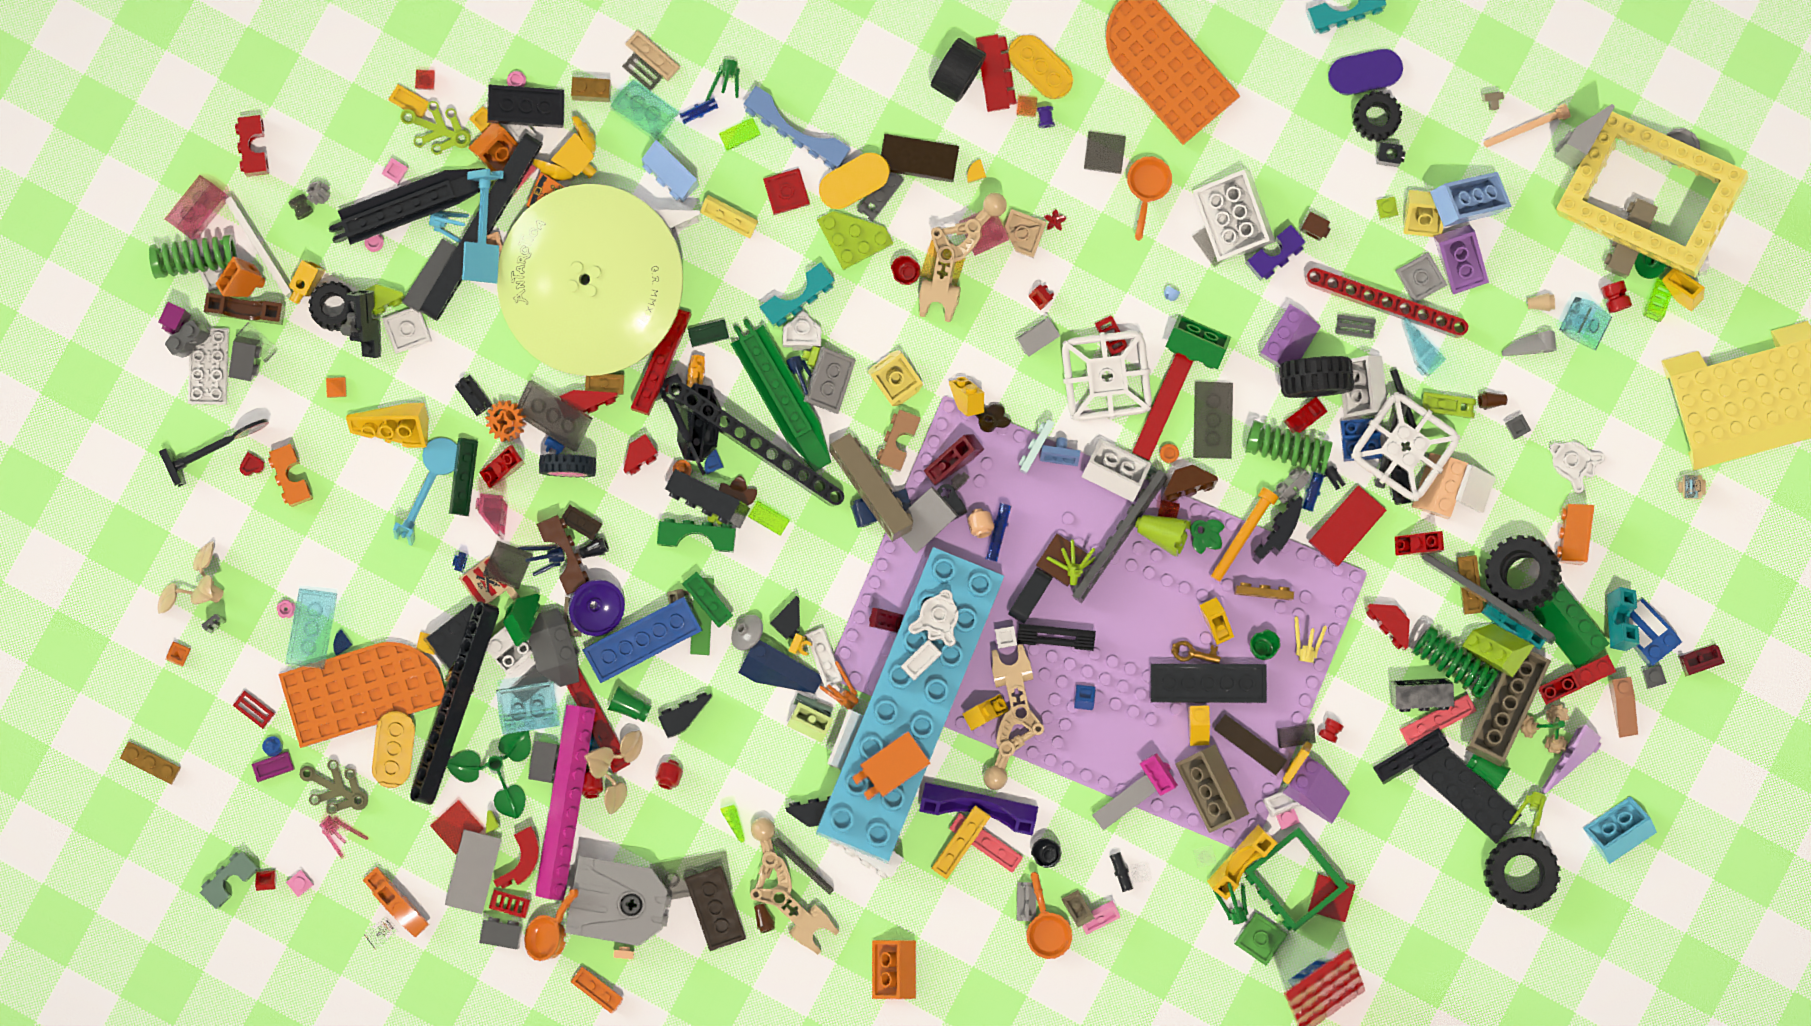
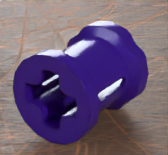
M1052 106L1037 108L1040 119L1039 128L1055 126L1052 117V111L1054 110Z

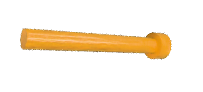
M1263 487L1259 492L1258 497L1260 499L1211 574V577L1216 581L1221 582L1269 505L1274 506L1279 497L1267 488Z

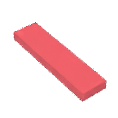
M1466 694L1455 700L1454 707H1449V710H1436L1399 730L1409 746L1437 728L1441 730L1477 710L1469 695Z
M959 813L949 829L956 833L967 817ZM984 829L981 830L971 844L1011 873L1014 872L1023 859V856Z

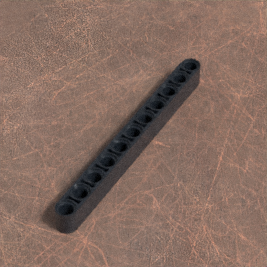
M528 133L522 137L504 167L503 179H497L489 192L487 235L492 232L532 165L533 159L536 158L542 148L543 142ZM479 211L421 306L420 312L435 321L439 320L462 282L464 242H478Z
M674 380L666 386L665 393L671 400L825 504L834 507L843 502L844 493L841 489L683 382ZM672 385L679 387L680 392L678 395L671 392ZM688 396L695 398L696 403L694 406L687 403ZM704 407H709L711 409V416H705L703 414ZM720 417L727 420L728 424L726 427L720 426ZM736 428H740L743 431L742 438H738L735 435ZM752 439L758 440V449L751 446ZM767 450L774 451V459L767 457ZM784 460L790 462V470L783 468L782 463ZM800 471L806 473L807 478L805 481L799 479L798 474ZM815 482L822 484L823 489L821 492L815 490ZM832 492L838 495L837 502H833L830 499Z
M479 601L474 606L411 789L410 798L414 802L432 805L436 799L499 615V609L495 605Z

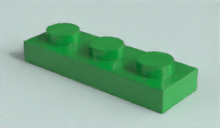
M697 571L682 583L718 628L733 617L732 613Z

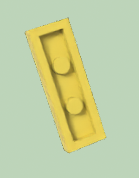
M710 195L705 198L700 210L701 214L749 239L752 237L758 224V220Z

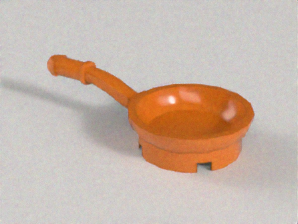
M1143 157L1136 160L1131 165L1127 174V184L1130 191L1140 201H1143L1135 233L1137 241L1142 240L1144 236L1148 202L1163 198L1169 192L1172 185V173L1169 166L1163 160L1156 157Z
M1032 872L1030 879L1032 880L1041 913L1028 926L1026 932L1027 943L1031 951L1037 956L1045 959H1055L1064 955L1070 948L1072 929L1068 921L1062 916L1046 912L1042 893L1043 889L1039 880L1040 876L1037 872Z
M577 889L570 890L567 897L561 901L562 904L558 908L555 918L541 915L530 922L526 929L524 942L525 949L533 960L545 961L550 958H556L562 953L566 944L564 942L566 933L561 922L566 909L570 907V904L579 895Z

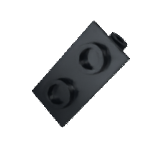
M470 375L466 378H461L458 381L459 383L455 385V388L476 416H479L492 406Z
M1396 465L1391 472V478L1411 492L1407 471ZM1392 488V501H1394L1395 505L1412 503V500L1405 498Z

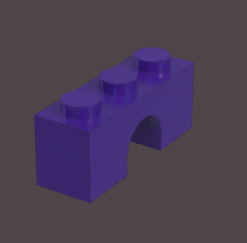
M1292 225L1275 238V241L1280 246L1279 255L1269 256L1261 249L1247 260L1246 265L1260 281L1263 278L1267 280L1274 275L1275 272L1273 270L1278 266L1280 268L1285 266L1290 261L1288 258L1292 254L1297 256L1304 250L1302 246L1306 242Z

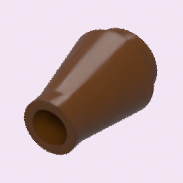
M1487 391L1478 394V406L1484 410L1507 405L1508 402L1506 394Z
M765 903L754 906L757 930H760L761 934L774 930L775 921L768 912Z

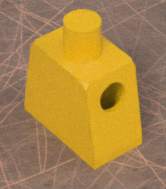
M302 260L289 284V288L293 289L289 300L299 304L303 296H311L312 291L314 292L326 270L310 260Z

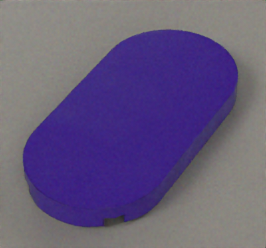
M1388 49L1343 57L1331 65L1328 73V82L1334 91L1345 96L1393 86L1401 78L1403 63L1398 54Z

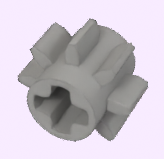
M316 181L312 182L307 187L309 195L306 198L315 205L318 203L324 204L330 197V194L327 192L330 187L321 181L318 183Z

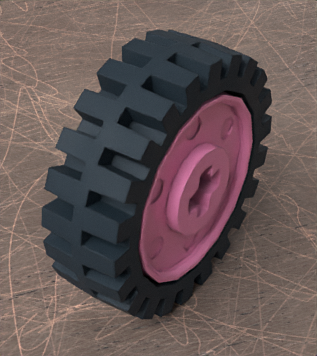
M571 454L540 455L539 474L571 478L596 476V458Z

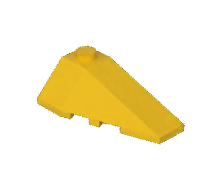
M405 403L346 416L348 428L352 434L371 439L374 437L385 439L387 443L392 441L401 443L403 447L407 448L427 447L429 418L425 403Z

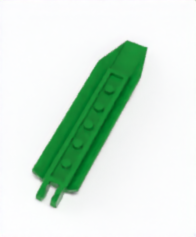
M747 319L743 320L744 326L750 333L743 336L739 326L734 325L733 328L739 340L732 342L731 346L787 443L816 472L831 463L821 423L810 404L804 402L805 396L764 325L757 330H753Z

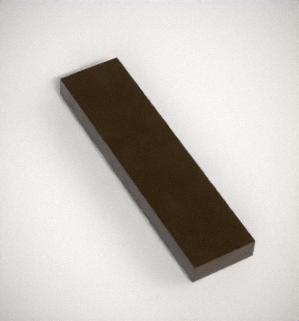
M1226 714L1213 729L1275 776L1287 762V759Z

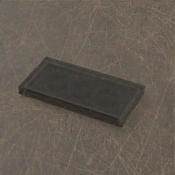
M534 380L528 381L517 406V409L523 408L521 415H526V418L523 420L573 452L578 450L593 419Z
M1194 382L1193 458L1232 459L1233 383Z
M726 851L650 864V868L655 870L669 890V896H672V900L690 897L684 878L720 865L722 866L729 889H733Z

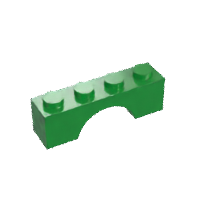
M664 518V521H659L657 545L677 547L686 536L699 534L711 541L715 551L734 553L736 528H732L733 525L721 524V527H716L710 522H702V525H695L694 521L683 520V523H675V519Z

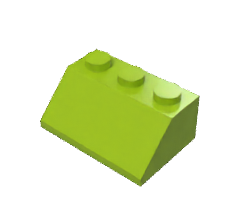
M1493 623L1472 630L1462 645L1473 654V657L1480 658L1484 663L1511 677L1515 675L1534 647L1528 641Z

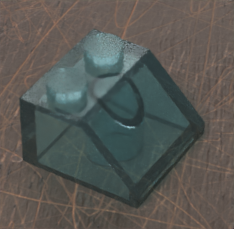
M1575 296L1559 331L1568 338L1596 351L1612 316L1595 302Z

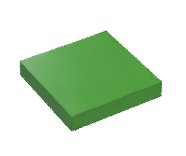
M1255 912L1234 944L1267 966L1288 934Z

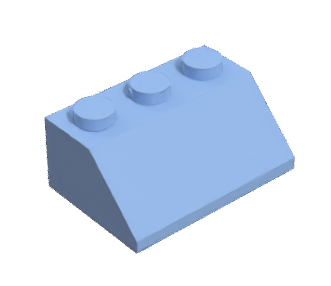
M657 140L641 159L644 164L642 168L648 174L653 173L657 177L655 179L657 183L663 188L666 186L670 190L669 194L676 201L680 199L684 202L699 187L697 179Z

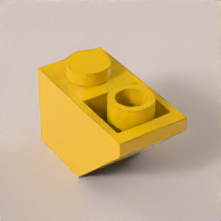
M958 377L955 380L949 381L958 410L967 417L984 413V391L966 377Z
M1001 694L971 708L962 715L972 731L1005 714L1009 709Z

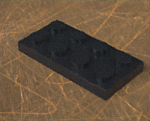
M488 84L487 123L563 128L564 90Z

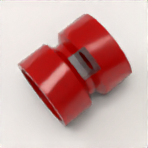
M1624 280L1600 288L1603 298L1608 300L1606 306L1609 314L1633 306L1630 296L1626 295L1627 287Z

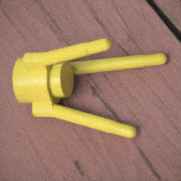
M1295 616L1296 655L1299 656L1298 660L1314 663V658L1317 659L1318 650L1327 626L1323 627L1315 649L1312 647L1314 628L1311 629L1308 646H1303L1301 649L1299 620Z

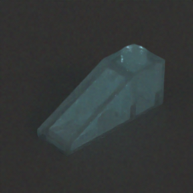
M1406 318L1401 325L1414 364L1417 366L1416 370L1422 376L1426 375L1429 377L1446 358Z

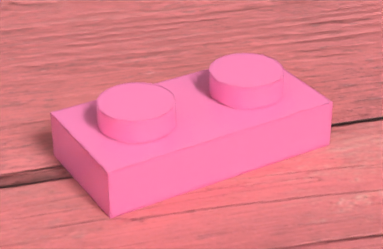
M1113 900L1092 910L1091 912L1095 919L1082 925L1085 934L1088 935L1121 918Z

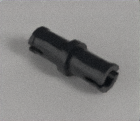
M1121 852L1109 856L1115 870L1114 875L1118 878L1122 893L1134 889L1128 875L1129 869L1124 864Z

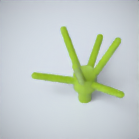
M1072 539L1070 541L1071 562L1065 548L1061 549L1067 566L1049 556L1046 559L1067 570V575L1070 576V585H1077L1078 577L1083 573L1082 569L1095 560V557L1089 560L1095 548L1090 550L1080 565L1075 564V546Z

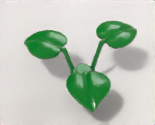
M517 729L504 735L499 741L498 749L505 756H492L481 767H479L481 764L480 757L475 752L469 750L458 753L447 764L449 772L456 779L464 783L476 781L479 778V770L489 768V771L493 774H498L504 790H500L495 794L494 806L502 815L514 819L519 818L524 811L526 803L525 793L518 785H512L507 788L501 772L504 769L503 760H506L508 757L513 762H520L529 756L531 742L528 729Z

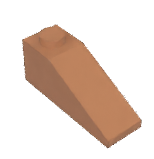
M1626 677L1608 681L1619 738L1638 735L1632 678Z

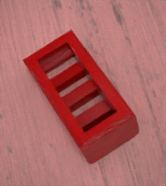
M1112 315L1094 323L1099 333H1106L1114 329V333L1121 332ZM1109 322L1111 323V326L1102 330L1101 326ZM1125 339L1114 340L1110 343L1106 341V348L1110 356L1122 353L1128 346ZM1121 342V346L1115 349L1112 348L1113 345Z
M494 890L489 908L526 919L531 900ZM498 895H501L500 905L497 907L495 906ZM508 897L509 901L507 904V908L504 909V901L505 898ZM513 899L516 900L514 911L510 910ZM520 901L524 902L521 913L517 912Z

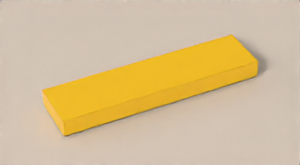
M975 805L931 869L945 879H948L991 815Z

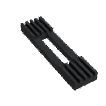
M1019 624L1017 643L1067 646L1079 650L1094 651L1096 631ZM1037 634L1074 636L1075 640L1037 636Z

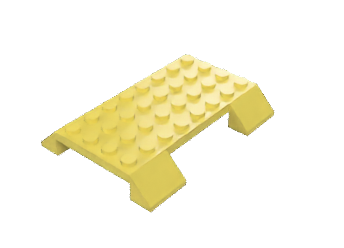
M1808 321L1770 331L1775 345L1773 349L1711 366L1706 365L1699 351L1661 361L1666 379L1671 381L1691 451L1688 454L1693 471L1811 439V325Z

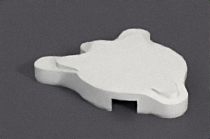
M1555 442L1549 448L1554 470L1558 475L1571 483L1573 491L1577 494L1584 490L1583 477H1594L1596 465L1605 461L1603 453L1591 452L1578 442Z
M943 590L939 595L926 600L920 610L919 618L909 625V632L917 634L926 630L928 631L927 637L930 641L941 639L946 646H954L953 630L959 615L952 599V593L949 590Z

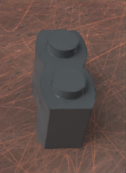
M190 320L180 328L178 333L171 335L167 339L165 346L172 355L185 358L194 351L196 346L208 339L210 332L203 323Z

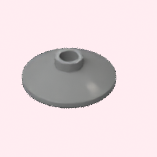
M747 615L740 619L732 631L731 640L733 646L741 651L755 646L763 633L762 620L756 615Z

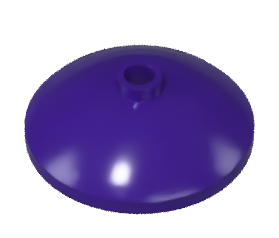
M601 579L591 580L582 584L574 592L569 603V617L572 624L580 632L589 636H600L612 631L620 623L625 610V601L621 591L613 583ZM591 602H595L593 607H590Z

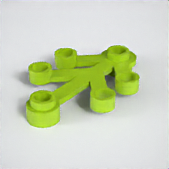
M430 101L427 105L428 110L432 112L436 124L417 117L410 109L402 111L400 115L401 121L406 125L414 123L434 131L422 137H415L413 144L417 148H422L426 143L442 136L451 138L442 144L436 143L432 145L431 151L435 155H440L442 151L453 146L465 148L471 142L470 133L467 130L461 129L456 117L457 112L453 108H448L445 116L451 121L454 131L446 128L438 110L439 104L436 101ZM435 103L437 108L431 110L430 104ZM450 110L454 111L455 115L451 118L447 115L448 111ZM406 114L412 115L410 121L405 120ZM460 135L465 136L464 142L458 141ZM419 138L423 140L420 146L416 145V140ZM435 146H440L441 150L440 152L435 153L433 151V148Z

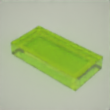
M752 117L718 133L726 151H729L761 136V133Z
M758 500L748 515V518L780 537L791 521Z

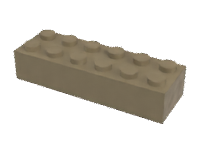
M1531 651L1513 677L1501 672L1465 750L1498 766L1505 762L1551 660Z

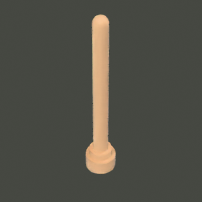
M1564 103L1559 105L1555 112L1487 139L1483 145L1490 147L1555 119H1568L1571 117L1570 111Z

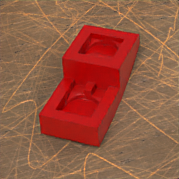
M1315 397L1287 418L1284 423L1292 433H1301L1328 411L1319 399Z

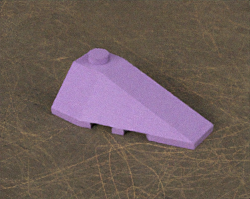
M1587 725L1578 726L1566 746V751L1562 753L1540 793L1546 794L1593 752L1596 753L1601 746L1599 741L1602 737Z

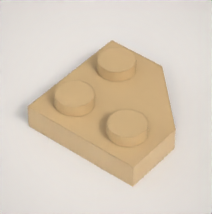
M1011 209L1004 228L1015 252L1034 258L1047 222Z

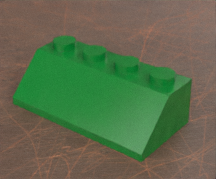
M1561 583L1557 585L1559 587L1558 592L1552 593L1554 598L1550 602L1546 600L1543 602L1545 606L1541 608L1535 606V610L1531 612L1545 629L1554 634L1556 639L1554 642L1577 669L1610 643Z

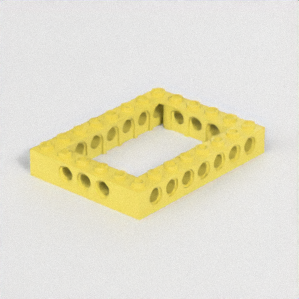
M1611 112L1590 151L1581 161L1556 211L1558 216L1696 278L1749 179L1748 171L1622 115ZM1615 138L1626 142V145L1630 146L1631 144L1642 149L1644 153L1654 154L1660 157V160L1672 162L1678 168L1683 167L1690 170L1696 176L1701 175L1708 178L1714 184L1716 182L1719 183L1686 247L1587 203L1593 185L1597 184L1600 172L1603 167H1606L1607 159L1616 148Z

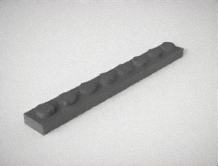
M1161 470L1152 474L1149 479V485L1146 489L1141 490L1136 504L1130 506L1125 520H1121L1118 523L1114 536H1110L1107 539L1105 549L1096 555L1094 565L1085 571V578L1074 587V594L1072 596L1079 603L1082 604L1135 527L1138 517H1142L1167 481V475Z

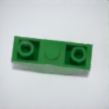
M539 594L516 598L506 610L503 623L517 647L524 641L527 642L531 636L530 628L536 620L534 615L540 607L538 603L540 599Z

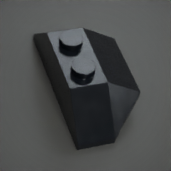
M697 383L692 385L691 389L721 408L711 386ZM693 396L687 397V403L694 406L696 403ZM681 406L680 415L690 434L691 443L700 462H703L717 447L719 431ZM709 407L703 408V414L711 416V409ZM678 429L677 443L683 458L695 461L688 444Z

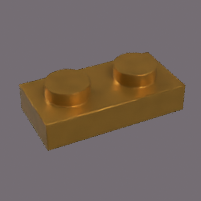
M616 374L586 376L585 391L615 392L618 395H624L625 376Z

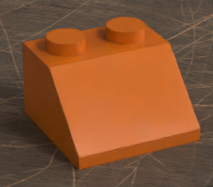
M492 123L468 149L491 172L503 171L518 143L502 126Z

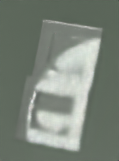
M249 322L236 335V337L242 336L260 340L259 347H262L260 358L265 363L278 351V348Z

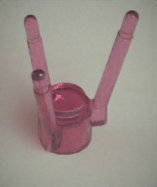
M329 815L320 823L319 827L340 858L344 859V855L331 837L334 834L343 844H346V840L337 832L340 828L338 825L365 840H368V837L340 821L337 817L333 819Z

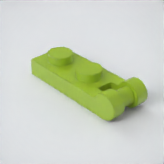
M1428 392L1423 393L1422 407L1427 411L1429 409L1434 414L1474 419L1475 417L1473 409L1476 406V399ZM1461 404L1466 405V411L1461 410Z

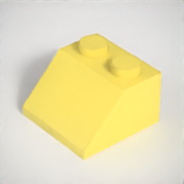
M1409 190L1403 234L1428 237L1442 234L1444 226L1431 193Z

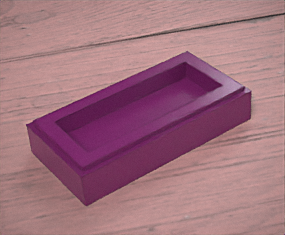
M289 752L251 764L258 783L295 770Z

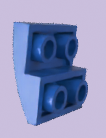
M1374 418L1340 421L1344 462L1354 461L1351 457L1353 449L1368 428L1369 421ZM1375 430L1361 452L1381 449V433ZM1382 454L1362 458L1364 460L1382 459Z

